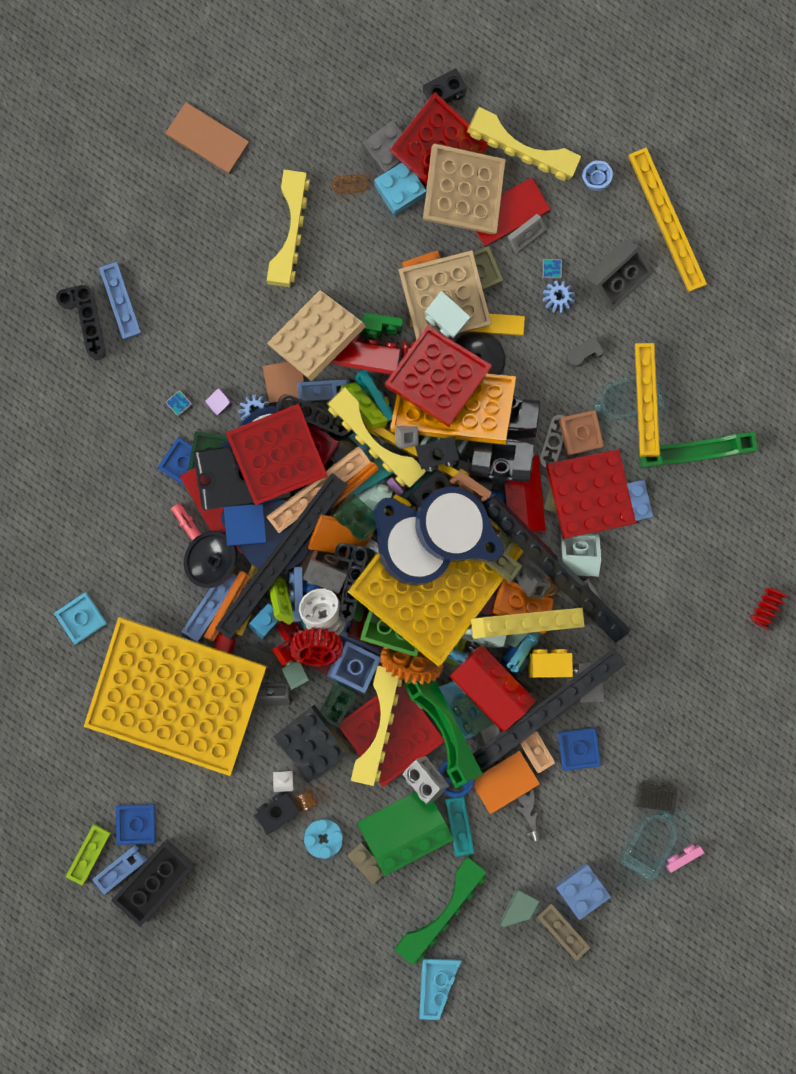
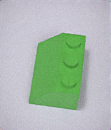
M368 609L360 640L417 657L418 649Z

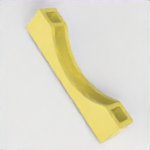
M481 107L476 110L467 130L472 138L482 139L493 148L499 147L505 150L504 152L507 155L522 158L521 160L524 163L534 164L543 172H551L555 174L557 179L562 181L573 177L581 158L580 155L565 148L544 151L523 145L507 133L497 115Z
M284 170L281 190L290 208L291 223L288 238L283 248L269 262L267 283L270 285L290 287L291 282H295L296 271H293V266L298 263L299 253H296V246L301 244V234L298 233L299 227L303 228L304 216H301L302 209H306L307 198L304 197L305 190L309 191L310 179H307V174L304 172Z
M342 388L327 403L329 406L327 410L335 418L339 416L343 420L341 424L348 431L353 430L357 434L355 439L362 446L366 444L370 448L368 452L375 459L379 457L384 462L382 466L389 473L393 471L397 475L395 480L402 487L406 485L410 488L426 472L425 469H421L420 464L413 457L394 454L383 448L371 437L362 422L359 402L346 388Z
M582 608L471 619L473 639L585 627Z
M377 666L373 683L380 702V726L371 746L355 761L351 781L374 786V782H379L381 771L378 770V765L384 761L385 752L382 751L383 744L388 743L390 735L389 732H386L388 724L392 725L394 714L391 713L392 705H397L399 696L395 692L397 686L401 687L402 679L398 680V676L392 677V672H386V668Z

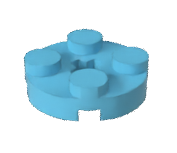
M320 819L314 821L305 831L304 843L306 849L317 858L327 859L334 856L342 846L343 835L341 829L331 820ZM320 834H327L328 843H319L320 838L318 836Z

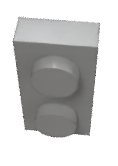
M536 214L507 237L513 249L519 252L547 229L542 218Z

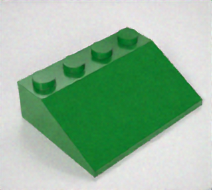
M416 791L356 822L384 877L454 840L434 801L426 804L419 798Z

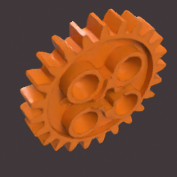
M386 647L382 649L380 660L383 663L382 667L386 668V672H392V677L398 676V680L405 679L406 683L410 680L413 684L419 681L423 685L424 681L430 683L431 680L436 681V678H439L442 673L443 663L438 667L419 650L417 657Z

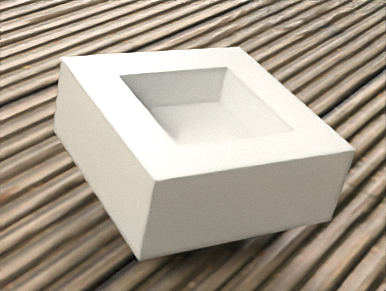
M293 771L273 772L274 792L293 791Z

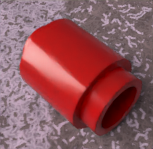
M220 632V635H217L214 648L232 654L236 642L235 636L230 640Z

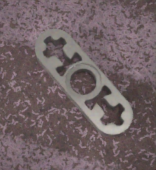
M563 415L554 416L550 422L539 459L541 466L546 468V461L543 460V457H547L549 451H545L546 448L557 451L556 454L552 453L551 459L554 461L550 463L557 462L563 437L558 433H551V429L553 431L556 430L557 425L554 424V421L565 417ZM550 437L558 438L559 445L557 447L549 445L548 440Z

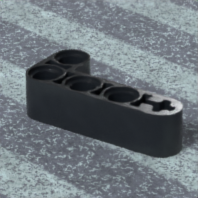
M86 285L60 290L56 295L58 304L64 309L78 308L87 353L94 360L103 359L106 355V348L93 291ZM83 292H89L87 299H81ZM64 296H70L68 303H62ZM87 310H93L91 317H84ZM96 328L97 333L94 336H89V330ZM93 342H96L97 347L100 349L98 354L93 352L95 350Z
M290 394L280 396L273 413L286 409L283 405L284 401L292 399V406L299 404L301 409L309 406L310 412L304 416L305 421L337 435L343 436L349 432L345 427L338 428L332 424L333 421L339 424L343 422L339 416L335 418L328 410ZM321 414H327V420L324 423L319 422Z
M340 543L335 548V557L349 562L339 617L345 622L358 623L363 618L365 606L347 591L357 580L359 572L362 573L374 558L375 552L369 548ZM365 552V558L362 560V555Z

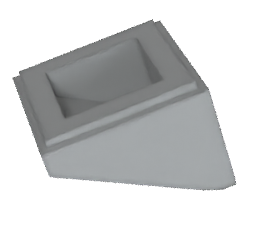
M395 426V444L399 448L419 446L418 427Z

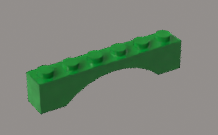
M748 432L703 441L659 445L660 456L640 457L639 450L637 452L640 469L752 454L758 451L755 432Z
M409 680L408 683H403L411 700L432 717L442 733L447 749V772L455 789L482 776L480 767L437 682L431 680L430 683L424 681L422 685L419 681L413 684Z
M467 856L455 871L453 894L444 911L427 926L406 932L394 947V950L412 965L415 962L419 963L425 956V949L428 946L431 948L438 938L436 936L440 930L444 932L450 924L448 920L452 915L456 917L461 911L462 907L460 905L464 900L469 901L473 896L474 891L472 890L475 886H480L485 881L486 870Z

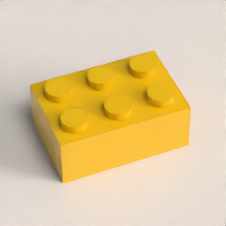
M567 649L551 650V653H547V650H532V654H528V677H573L572 653H567Z

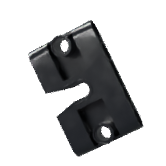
M514 395L507 438L536 437L540 401L519 400L518 396ZM507 439L506 445L476 441L471 477L494 479V481L500 484L507 481L530 483L534 445Z
M230 446L193 452L202 510L254 503L245 479L241 478L238 474L237 462ZM203 475H208L212 480L209 484H203L200 478ZM295 490L270 500L292 497L295 495Z

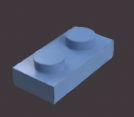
M645 480L628 483L627 486L635 520L653 517Z

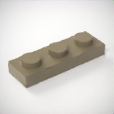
M551 903L537 915L538 919L576 961L590 949V946Z

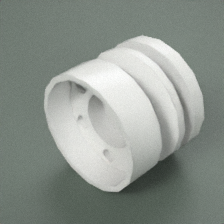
M315 589L302 598L299 604V613L307 629H312V627L314 629H328L329 632L334 631L335 634L339 635L346 626V622L342 621L339 617L340 603L332 591Z

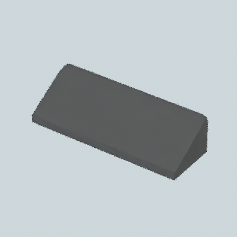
M261 683L260 688L267 689H259L254 706L290 705V686L288 683Z

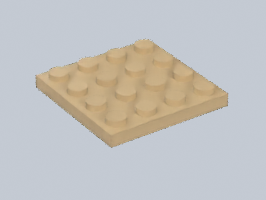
M433 144L423 220L493 235L496 234L505 159Z
M473 251L398 269L416 340L427 325L438 332L440 331L436 324L432 326L425 319L426 315L424 313L441 291L470 316L468 323L459 333L491 325Z
M319 290L267 344L312 381L366 326L353 314Z

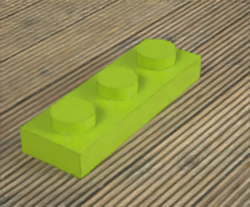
M357 382L341 385L340 390L346 388L359 402L361 418L370 430L386 426L387 418Z
M279 576L269 590L274 616L277 620L290 625L294 621V615L286 580Z
M93 824L66 878L82 886L85 884L111 832Z

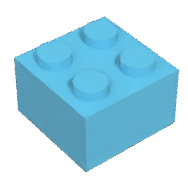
M403 163L398 164L374 179L375 188L394 217L426 197V190L418 177Z

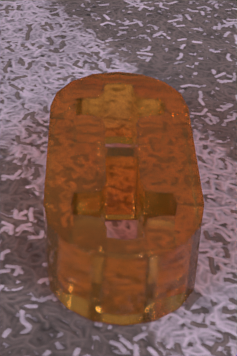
M361 174L336 176L332 181V189L337 194L361 193L367 188V179ZM357 179H361V182H364L361 188H357V185H351V183H357ZM338 181H342V184H349L344 185L342 189H339L338 186H335L336 184H338Z

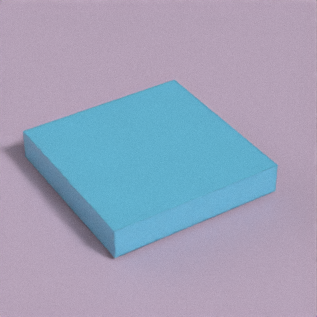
M87 592L54 613L74 645H77L108 624Z

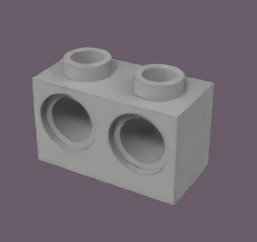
M426 756L416 759L402 774L407 783L413 787L419 798L426 804L437 800L450 786Z

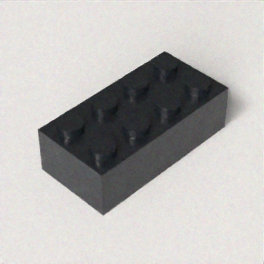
M166 839L111 901L141 927L194 868L195 864Z

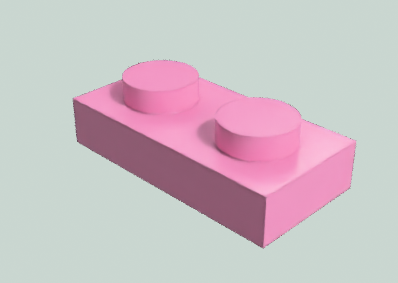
M691 844L683 849L684 853L681 855L674 854L668 857V862L664 864L671 873L704 854L701 846Z

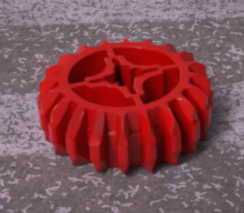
M305 628L304 631L300 630L294 634L290 643L291 656L294 657V660L299 661L300 664L304 663L305 666L328 667L329 664L333 665L337 662L343 653L342 639L334 631L329 632L328 629Z

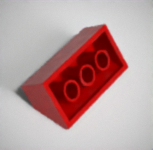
M356 336L329 363L392 374L398 366L401 347H398L397 343L394 342L381 344L376 339L368 338L367 341L359 340L360 337Z
M534 455L530 483L507 481L503 483L506 505L533 532L546 531L539 455Z
M483 645L472 650L449 676L502 732L506 731L521 718L536 701Z

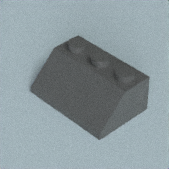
M625 239L584 278L590 288L613 310L648 278L653 271L640 248Z

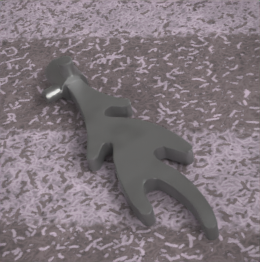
M531 789L530 796H527L525 793L517 798L524 806V808L518 806L517 809L528 820L533 832L527 834L528 837L532 836L535 842L541 840L539 830H536L537 813L534 816H530L535 799L534 791Z

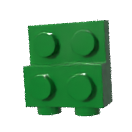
M364 313V318H360V321L366 327L360 333L366 335L367 339L376 340L377 337L381 338L382 330L386 331L388 335L395 336L397 333H401L403 319Z

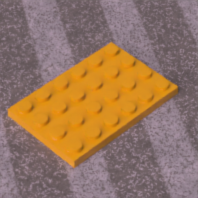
M487 374L450 427L397 395L390 430L395 433V426H417L418 435L440 438L455 436L458 440L506 445L516 377Z

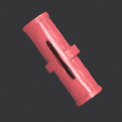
M181 503L171 508V511H173L180 522V527L184 528L191 541L201 535L193 522L194 519L188 515Z

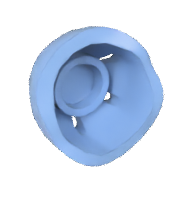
M593 161L584 168L582 177L588 188L594 191H602L610 186L613 171L608 163Z

